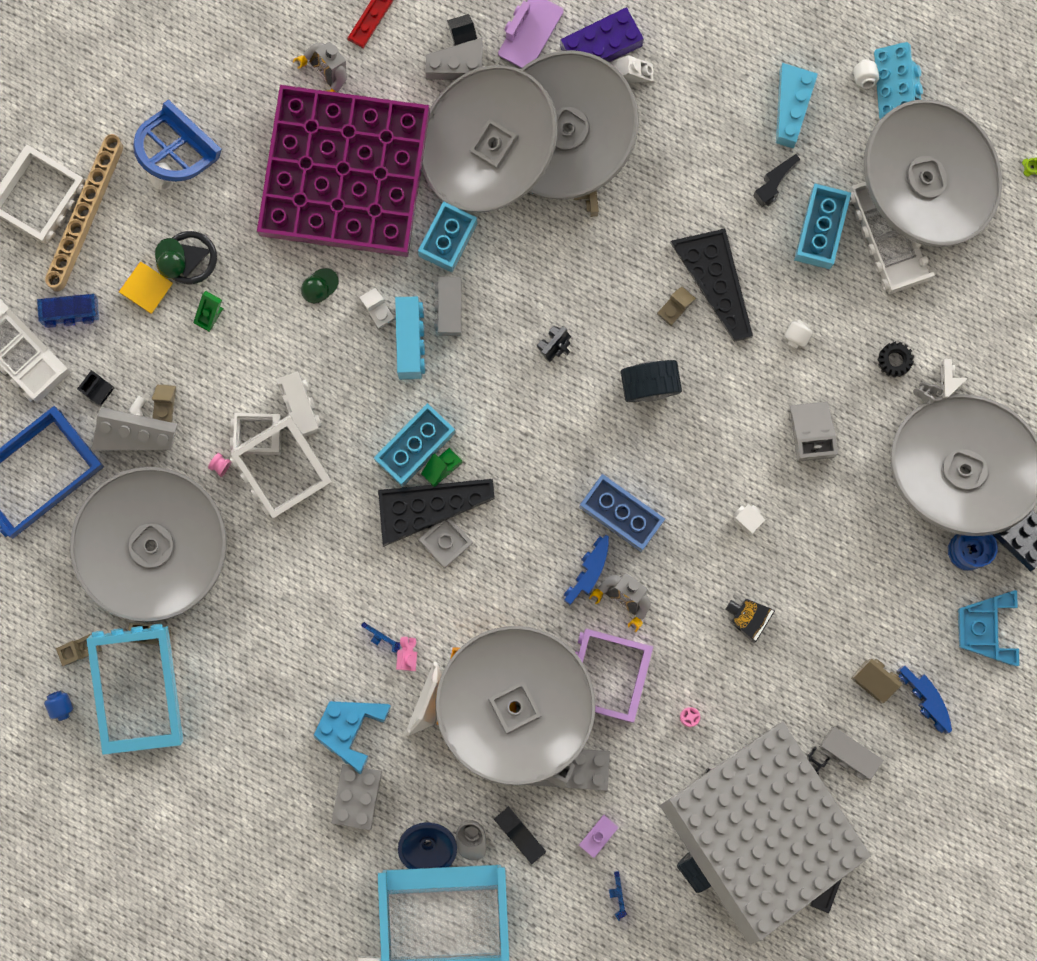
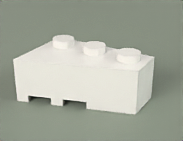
M298 371L277 378L276 380L280 386L289 415L302 435L306 437L320 432L319 426L322 424L319 415H314L313 408L316 407L313 398H308L306 391L310 389L306 379L302 380Z

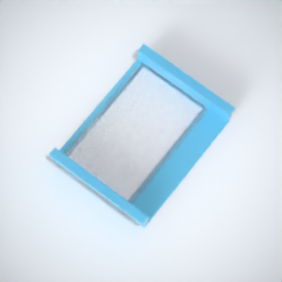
M501 865L383 870L382 873H378L381 961H509L505 867H501Z

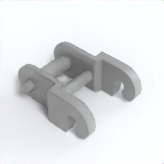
M925 382L919 384V389L915 388L913 390L915 396L923 399L922 401L926 403L931 400V404L935 402V399L928 393L936 394L938 391L939 395L943 393L941 387Z

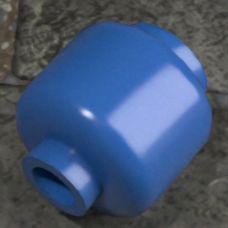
M61 691L48 695L47 700L44 702L49 717L51 719L58 718V721L69 718V713L73 710L68 694Z

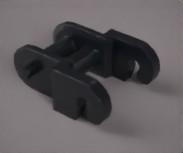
M814 747L807 757H809V762L812 761L818 766L815 771L819 775L818 771L821 767L824 768L830 758L827 757L823 764L815 761L812 755L817 747Z

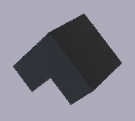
M469 14L447 20L454 46L477 39L474 23Z
M91 370L77 390L101 407L115 387Z

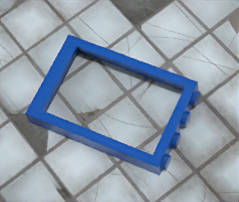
M56 406L50 408L0 448V463L54 422L90 468L15 528L0 510V532L5 537L9 536L14 539L104 468V465Z

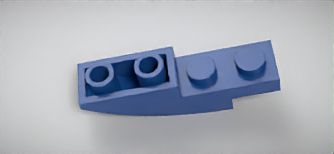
M605 535L603 538L599 536L593 544L595 549L591 553L588 551L581 559L584 562L582 567L587 571L586 573L582 571L576 578L578 583L575 587L572 588L570 586L564 593L566 597L564 602L569 606L581 591L589 595L599 579L607 557L608 535Z
M905 665L901 666L896 671L899 674L900 681L905 685L909 684L913 688L911 692L918 699H923L918 705L921 708V714L927 719L931 718L935 722L934 727L940 733H950L952 731L950 717L944 701L935 686L925 674L917 678Z

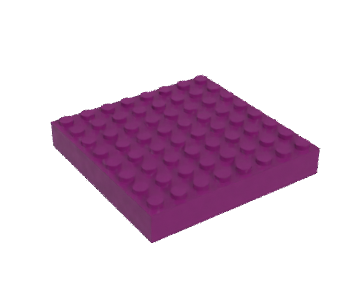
M280 85L257 226L259 236L408 257L430 116L429 105Z

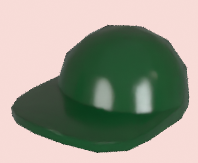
M173 238L161 240L155 249L158 272L166 278L178 277L183 273L186 264L183 247Z
M322 268L311 274L302 283L301 295L303 298L313 304L320 303L335 292L339 284L336 272L329 268Z

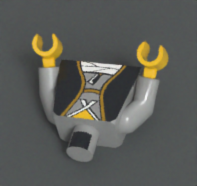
M331 42L326 44L315 43L304 52V55L293 59V63L298 60L300 61L298 69L306 66L308 59L310 64L331 87V90L327 91L338 92L347 80L346 60Z
M626 573L621 576H608L599 586V589H594L589 597L591 599L592 596H596L598 599L595 604H598L603 597V593H605L636 617L628 623V628L632 624L636 626L634 632H637L642 626V620L651 606L647 596L648 589Z

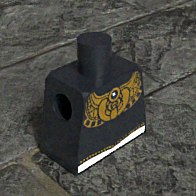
M745 599L741 605L730 600L725 610L735 615L730 623L753 643L757 642L775 610L749 599Z

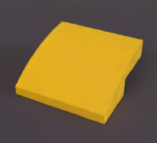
M140 261L119 290V293L152 314L173 283Z

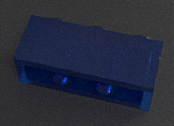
M95 294L37 299L38 321L47 328L56 327V324L64 323L65 326L75 325V322L81 321L83 324H92L94 320H99L98 298Z

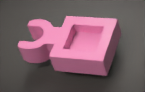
M401 637L400 644L402 650L397 651L396 670L416 671L417 652L413 651L416 645V638L408 639V637Z

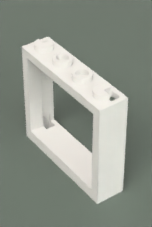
M26 144L0 183V208L34 157L74 180V183L41 233L0 209L1 219L46 245L48 241L50 242L52 238L54 239L58 226L61 227L64 224L68 211L74 209L76 205L75 200L81 194L86 181L81 176Z
M290 415L231 451V462L235 468L240 467L243 472L240 474L246 484H251L253 496L256 500L260 498L264 504L261 508L267 516L270 514L272 518H275L332 482ZM287 426L321 480L274 509L240 455Z

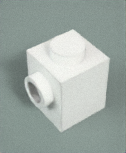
M748 504L745 508L741 506L734 513L737 516L734 521L750 536L765 521L760 515L761 511L754 505L750 506Z

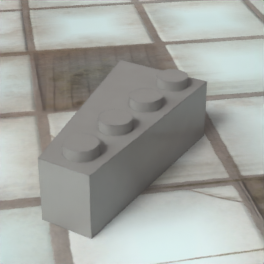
M102 407L97 416L91 451L171 450L175 440L177 424Z

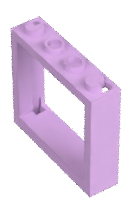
M585 629L584 633L580 632L578 643L581 644L580 651H575L582 663L589 637L643 651L628 713L623 714L595 706V713L634 723L653 646Z

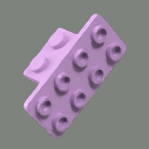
M548 0L523 1L521 6L518 5L513 14L515 17L512 22L508 21L504 29L506 31V39L498 51V56L520 68L537 59L563 15V8Z

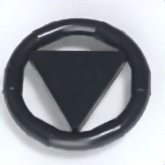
M184 231L173 236L172 238L177 241L187 238L199 239L208 249L181 244L186 262L183 271L184 277L179 275L172 279L187 285L203 282L212 274L217 263V251L212 240L196 231ZM210 253L207 269L200 275L187 278Z

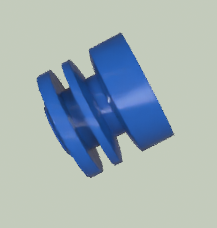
M956 534L948 545V556L951 562L957 568L964 571H972L990 564L998 552L997 541L992 534L985 536ZM969 546L971 547V550H970V551L972 552V553H970V554L968 553V552H969V548H967V547H969Z

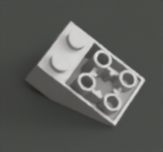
M828 401L790 405L797 462L835 458L838 455V448Z

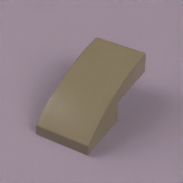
M92 633L56 648L62 666L89 656L87 638ZM97 645L96 648L98 653L102 651V648L100 645Z

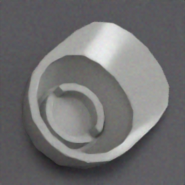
M469 820L463 822L456 831L458 853L465 859L479 860L486 853L485 830L477 821Z

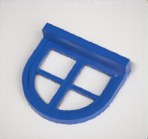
M169 99L163 103L161 111L141 124L135 134L133 144L135 157L144 170L159 179L173 182L186 181L199 175L219 159L222 150ZM163 122L167 123L180 136V138L168 146L151 132V130ZM146 135L163 149L150 159L144 150ZM186 142L203 157L191 167L173 152ZM170 155L184 169L176 171L167 170L156 164Z

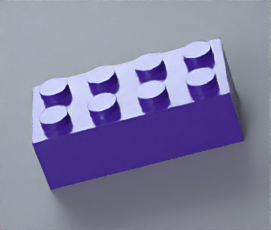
M625 7L560 39V48L562 51L590 53L611 62L642 47L644 38L628 8Z

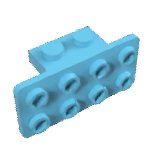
M908 42L876 49L874 57L879 73L877 95L879 118L881 119L901 104L921 100L923 88L919 77L921 76V68L912 61L911 45Z

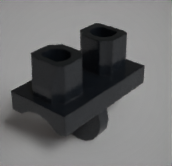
M552 326L548 333L552 337L551 341L548 343L543 339L537 344L538 349L549 362L555 356L559 358L562 353L565 355L570 353L567 347L571 344L568 341L571 335L564 326L561 328Z

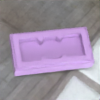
M603 815L579 846L594 858L619 827Z

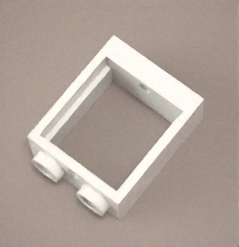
M234 413V418H231V430H234V434L230 438V449L234 450L240 446L241 421L272 422V425L282 420L283 417L281 414ZM282 429L272 435L271 448H251L243 454L281 455Z

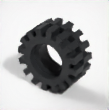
M895 341L891 344L888 343L880 351L878 366L879 368L881 367V371L885 372L887 376H892L893 378H896V376L901 377L912 368L914 355L911 354L912 350L907 348V344L902 345L903 342L896 343ZM890 354H900L903 359L902 364L897 367L892 366L889 363Z

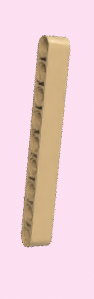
M114 134L107 135L102 142L46 274L45 282L53 291L59 292L65 288L123 151L122 142ZM113 142H117L115 148H109ZM110 159L109 164L102 165L104 160ZM98 176H103L102 181L95 182ZM96 193L93 199H88L89 194ZM89 210L86 216H81L82 211ZM81 227V231L75 234L74 229ZM69 244H74V248L72 250H66ZM62 261H67L65 267L59 268V264ZM55 278L60 279L57 285H52V281Z

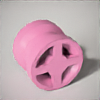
M217 453L211 460L208 469L211 471L215 470L222 477L232 462L229 459H224L220 453Z
M688 707L681 712L680 721L684 726L693 727L699 723L700 713L697 709Z

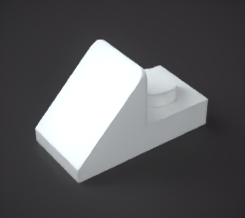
M376 288L359 297L378 329L395 320Z
M944 359L941 362V388L943 390L941 396L943 398H948L967 380V378H952L955 375V365H952V359Z

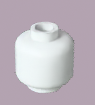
M861 60L855 65L853 73L856 84L864 89L874 87L879 80L876 63L869 60Z
M158 162L156 164L161 168L171 170L165 162ZM147 172V177L155 189L167 190L172 187L173 181L159 179Z
M799 319L792 321L785 333V338L789 340L787 344L796 349L798 346L805 347L813 335V331L810 329L812 326Z

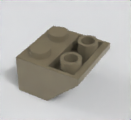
M869 659L860 666L851 679L882 704L902 686V683L899 681L900 677L891 671L889 673L884 669L885 665L881 661Z

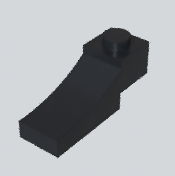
M797 154L765 175L764 181L766 184L758 188L753 195L761 207L765 205L769 207L777 201L776 197L779 194L777 188L780 182L800 162Z
M509 806L494 818L495 822L531 865L546 853V850Z

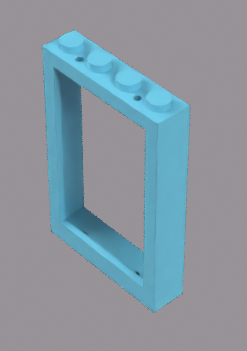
M162 624L151 625L149 629H143V626L132 627L131 631L114 629L111 630V633L104 634V631L92 632V635L87 638V647L102 755L181 745L183 743V733L168 626L163 627ZM159 638L171 734L109 741L96 646Z

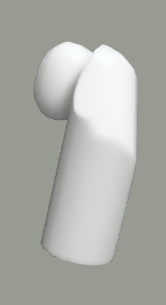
M138 395L130 407L129 413L143 416L141 408L146 400Z

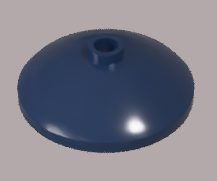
M431 822L419 823L411 826L401 835L398 842V855L403 865L408 869L450 867L457 855V842L454 835L444 826Z

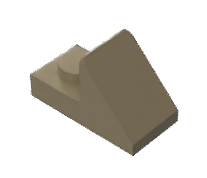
M597 190L585 196L574 198V200L589 199L586 200V211H590L591 217L598 216Z
M681 286L671 295L657 315L672 326L696 298Z
M157 384L152 396L154 401L153 419L172 423L176 386Z

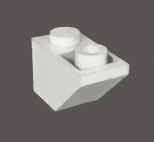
M629 55L611 61L612 65L623 75L628 83L654 82L652 63Z

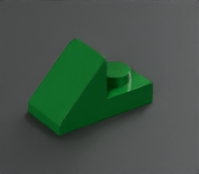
M205 291L202 294L193 323L210 332L224 309L220 307L222 299Z
M450 448L439 457L434 453L421 472V475L435 487L462 464V460Z

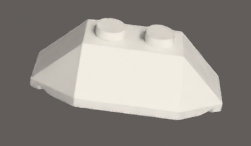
M433 662L405 732L407 736L432 727L437 722L436 697L442 676V671L437 662Z

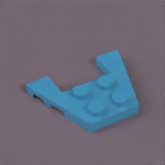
M1017 590L958 609L959 648L1012 666H1020L1019 648H999L997 608H1018Z
M329 701L314 733V738L361 774L368 760V755L351 750L350 748L364 718L368 717L384 723L391 705Z

